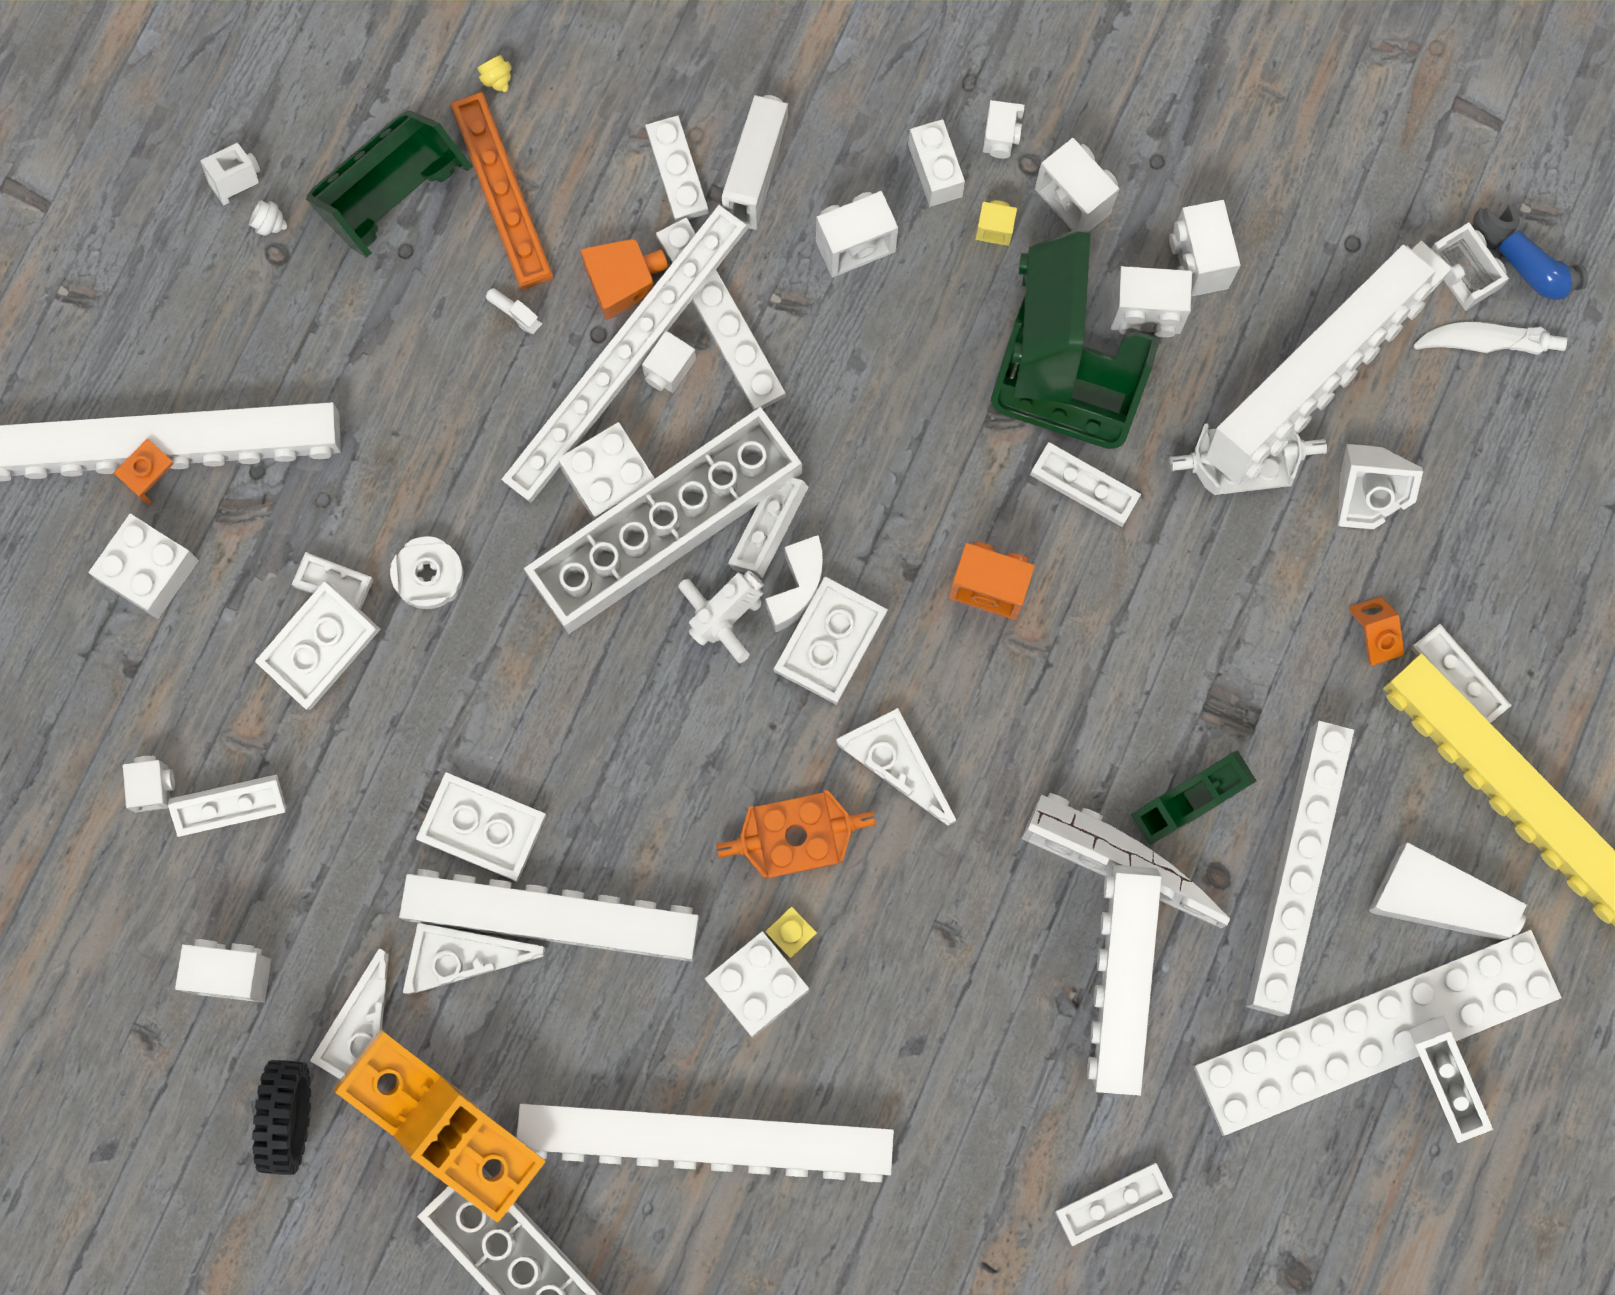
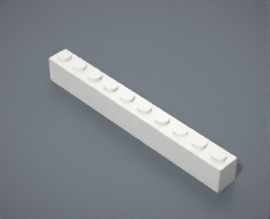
M331 402L0 425V482L9 481L11 476L25 475L26 478L42 479L46 478L48 473H60L63 476L74 477L82 475L83 471L96 470L100 474H114L113 472L146 439H149L174 462L170 467L171 469H185L191 463H203L205 466L217 467L224 465L225 461L239 460V463L256 464L263 458H274L276 461L289 462L295 460L296 456L310 455V458L327 459L331 457V454L341 453L339 411L335 404Z
M520 1104L517 1139L543 1159H547V1152L562 1153V1160L584 1162L585 1154L599 1155V1163L621 1164L622 1157L637 1158V1166L659 1167V1159L674 1160L673 1168L695 1170L696 1162L711 1163V1171L733 1172L734 1165H747L748 1173L770 1175L771 1167L786 1168L785 1176L808 1177V1170L823 1171V1178L845 1180V1172L860 1173V1181L882 1182L883 1175H891L894 1134L892 1129Z

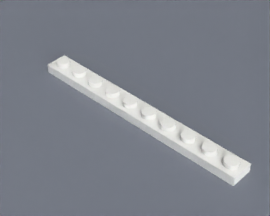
M717 206L501 480L530 503L533 502L559 469L558 458L578 445L650 354L664 332L669 330L748 230L744 222L722 206Z

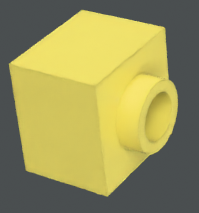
M994 200L990 203L983 202L975 240L1009 246L1017 208L1010 207L1008 203Z

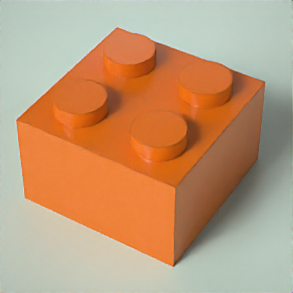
M974 542L973 545L966 543L948 599L1016 621L1035 565L1028 563L1029 559L1020 554L1008 553V556L994 552V547L983 542Z

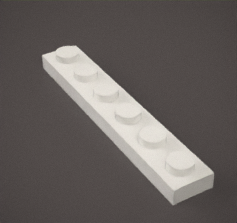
M687 217L656 233V238L671 265L696 233ZM715 270L692 299V302L753 411L759 407L764 409L785 398L786 393L717 270Z

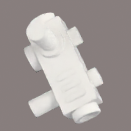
M750 570L744 575L738 572L711 600L707 601L690 579L683 580L678 588L696 609L695 616L689 621V624L692 626L689 629L690 635L703 646L708 641L715 643L720 640L738 663L747 660L750 654L733 634L732 628L733 624L748 609L755 611L760 608V597L764 594L760 590L764 586L763 582Z

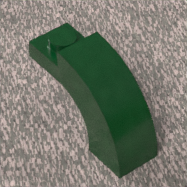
M1237 750L1188 781L1155 798L1133 812L1131 816L1149 845H1152L1234 797V795L1257 782Z

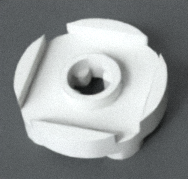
M429 536L418 537L406 543L399 554L395 555L390 568L393 587L405 603L420 609H434L453 601L458 595L464 576L462 562L455 550L444 541ZM430 564L432 570H437L436 576H432L431 581L425 582L422 577L417 576L418 572L424 570V565Z

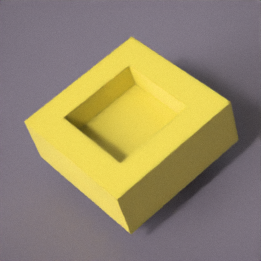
M793 907L789 908L765 931L789 959L794 957L817 935V932Z

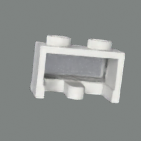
M1469 222L1434 243L1431 248L1452 268L1444 281L1465 311L1501 289L1509 279L1506 275L1507 271L1504 264L1498 258L1493 257L1486 247L1487 243L1484 236L1478 230H1474Z

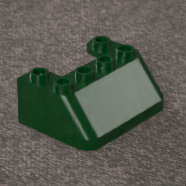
M1024 296L991 396L992 406L1002 415L1103 448L1115 449L1122 446L1128 436L1152 370L1160 338L1140 332L1130 333L1121 341L1116 357L1083 346L1070 403L1014 397V389L1018 374V364L1012 363L1014 341L1021 342L1025 308Z

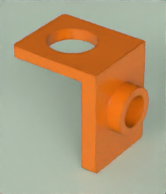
M146 439L113 473L142 501L150 506L153 502L145 493L167 472L174 462L149 439Z
M1380 596L1349 607V612L1363 626L1368 662L1372 666L1405 655L1399 614L1383 597ZM1370 608H1379L1382 610L1381 612L1373 615L1363 614L1365 610Z

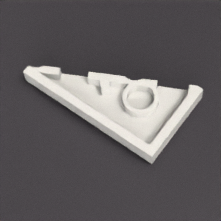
M898 708L836 739V743L841 749L945 825L949 826L956 822L952 810Z
M418 923L403 993L411 995L544 957L545 947Z
M380 948L310 1060L340 1080L380 1029L382 1030L389 954Z

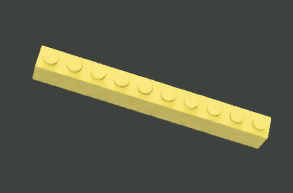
M1422 653L1418 655L1383 688L1388 693L1386 695L1388 701L1399 711L1404 710L1413 719L1412 724L1424 737L1430 736L1439 746L1437 749L1441 756L1452 764L1455 762L1465 772L1463 774L1464 779L1476 790L1481 789L1490 798L1489 804L1498 814L1504 817L1507 815L1516 825L1515 831L1526 842H1533L1542 851L1541 857L1544 862L1555 870L1559 869L1568 878V886L1577 895L1585 896L1594 905L1593 911L1602 921L1608 924L1612 923L1615 926V850Z

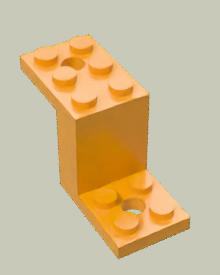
M381 1029L333 1088L335 1093L391 1134L413 1160L497 1223H499L546 1162L536 1152L487 1116L466 1094ZM386 1073L395 1074L397 1078L395 1087L389 1092L379 1091L377 1088L378 1079ZM491 1159L500 1160V1172L493 1178L484 1177L482 1174L484 1164Z

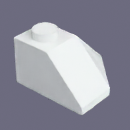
M1347 444L1340 472L1338 526L1375 529L1386 522L1385 518L1401 507L1405 510L1416 503L1423 474L1422 467L1383 447Z

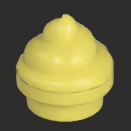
M502 55L477 67L481 74L478 78L483 85L493 87L497 91H508L512 67L509 61H504Z

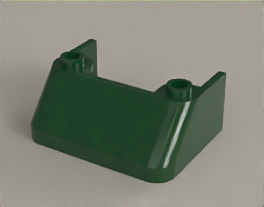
M406 111L393 119L313 187L307 194L306 200L351 249L367 258L372 254L368 247L377 238L378 226L376 222L425 180L443 182L452 176L455 172V166L466 171L470 170L473 166L439 122L413 111Z
M1073 230L1029 246L1028 252L1021 253L1018 274L1023 275L1022 286L1026 287L1022 338L1021 342L1014 341L1012 363L1018 364L1014 397L1066 403L1071 401L1084 344L1090 231Z

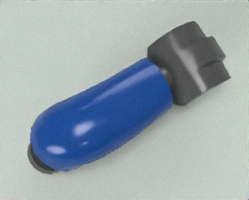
M1516 205L1508 206L1499 218L1488 208L1483 209L1480 207L1475 213L1472 227L1484 236L1487 243L1486 247L1488 249L1498 248L1520 276L1539 295L1553 300H1560L1568 297L1570 291L1586 288L1588 273L1583 265L1567 266L1563 261H1556L1521 231L1514 232L1520 223Z

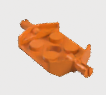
M824 790V793L757 807L749 806L740 837L737 840L716 843L719 859L740 854L747 858L763 879H769L843 863L851 833H855L856 829L876 826L873 810L856 815L848 814L828 790ZM798 826L806 832L807 838L802 845L792 846L786 841L785 834L789 828Z

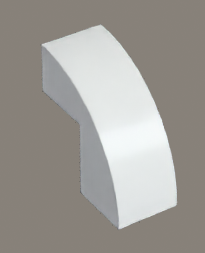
M818 535L784 547L785 558L797 588L766 598V608L775 632L790 626L805 613L820 586L823 559Z

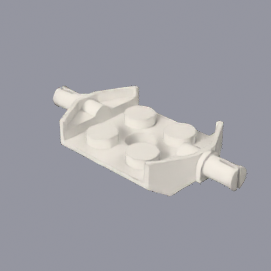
M1207 423L1203 426L1195 451L1190 455L1170 456L1169 462L1171 471L1192 469V473L1198 475L1207 490L1214 495L1292 486L1301 460H1304L1306 455L1326 454L1327 445L1324 438L1304 441L1293 431L1287 437L1289 441L1284 449L1275 457L1270 454L1263 461L1265 463L1264 468L1254 479L1251 480L1247 477L1237 486L1206 459L1216 429H1208Z

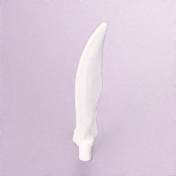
M1459 322L1444 325L1426 333L1414 344L1413 348L1418 350L1446 347L1482 353L1510 349L1539 355L1548 349L1565 351L1567 337L1550 335V332H1547L1542 327L1524 329L1482 322Z

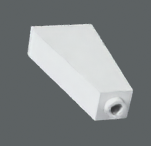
M754 95L722 194V207L744 222L747 228L754 230L758 228L788 119V103H784L780 98L772 95H765L763 97Z
M1407 842L1398 847L1368 911L1386 917L1504 940L1511 938L1512 935L1517 936L1523 928L1526 916L1522 914L1527 905Z

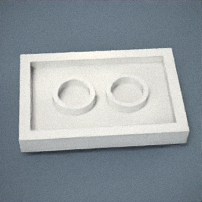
M824 577L774 667V672L837 705L884 620L888 609Z
M324 581L255 662L306 710H311L380 631V628L330 581Z
M445 772L416 840L518 882L547 815Z

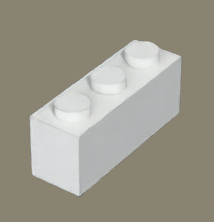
M1444 1015L1410 1028L1409 1032L1457 1143L1493 1130Z

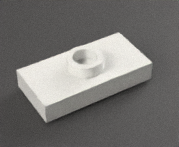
M305 552L291 585L294 588L313 594L324 581H330L361 610L373 578Z

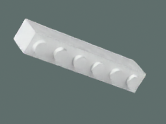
M1113 865L1112 876H1105L1104 898H1109L1108 912H1102L1100 931L1102 935H1106L1105 949L1099 948L1097 957V970L1103 971L1102 984L1095 985L1094 1007H1099L1098 1021H1092L1090 1034L1091 1043L1096 1044L1095 1057H1089L1087 1065V1079L1093 1080L1096 1092L1141 1096L1162 878L1157 868Z

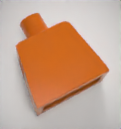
M636 239L580 250L585 269L606 320L643 301L654 287L651 275L669 268L662 249L642 255Z

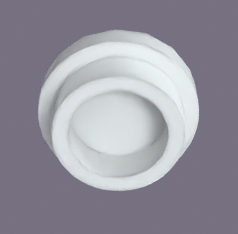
M261 200L257 203L249 221V226L255 228L256 233L267 236L271 232L278 233L281 230L287 229V223L283 219V214L278 209L277 204L272 201L266 203Z

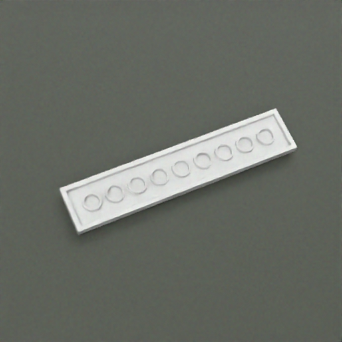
M1528 930L1193 1067L1222 1136H1225L1419 1057L1420 1055L1409 1032L1410 1028L1444 1015L1456 1042L1559 1000L1561 995L1532 931Z

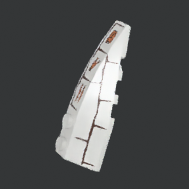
M1049 793L1048 797L1040 796L1021 839L1103 876H1112L1113 865L1157 868L1162 876L1159 901L1219 928L1228 925L1230 918L1197 885L1172 864L1139 841L1102 822V815L1083 808L1081 812L1068 806L1069 801L1056 794Z

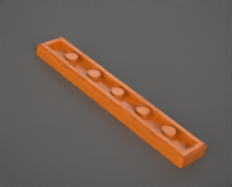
M483 92L451 102L452 111L521 291L554 279Z

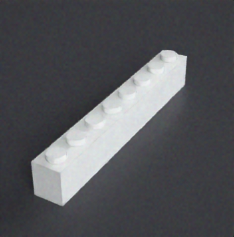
M1318 721L1310 728L1245 1007L1277 1016H1284L1290 1013L1353 739V729Z
M418 869L417 875H406L399 916L404 921L690 962L694 960L700 918L699 915L692 914L693 908L671 905L670 911L656 909L657 903L643 900H635L634 906L620 904L619 897L599 895L598 901L583 899L584 893L579 891L562 890V896L547 894V887L526 885L525 890L511 889V882L490 879L489 885L476 884L475 877L454 874L453 880L440 879L439 872Z

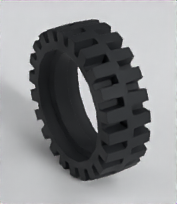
M271 1060L264 1067V1073H262L260 1078L261 1085L258 1086L257 1090L258 1100L256 1099L255 1101L256 1115L253 1117L255 1129L252 1132V1140H254L252 1149L253 1154H255L253 1160L254 1164H256V1170L260 1173L294 1175L302 1163V1155H304L305 1142H307L308 1137L307 1127H309L310 1122L308 1116L311 1111V1103H309L311 1097V1089L309 1088L311 1078L309 1076V1068H307L308 1065L305 1062Z

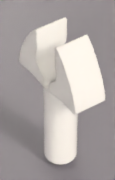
M495 288L487 292L486 299L512 317L522 330L534 334L542 325L537 320L538 316L519 300L513 302Z

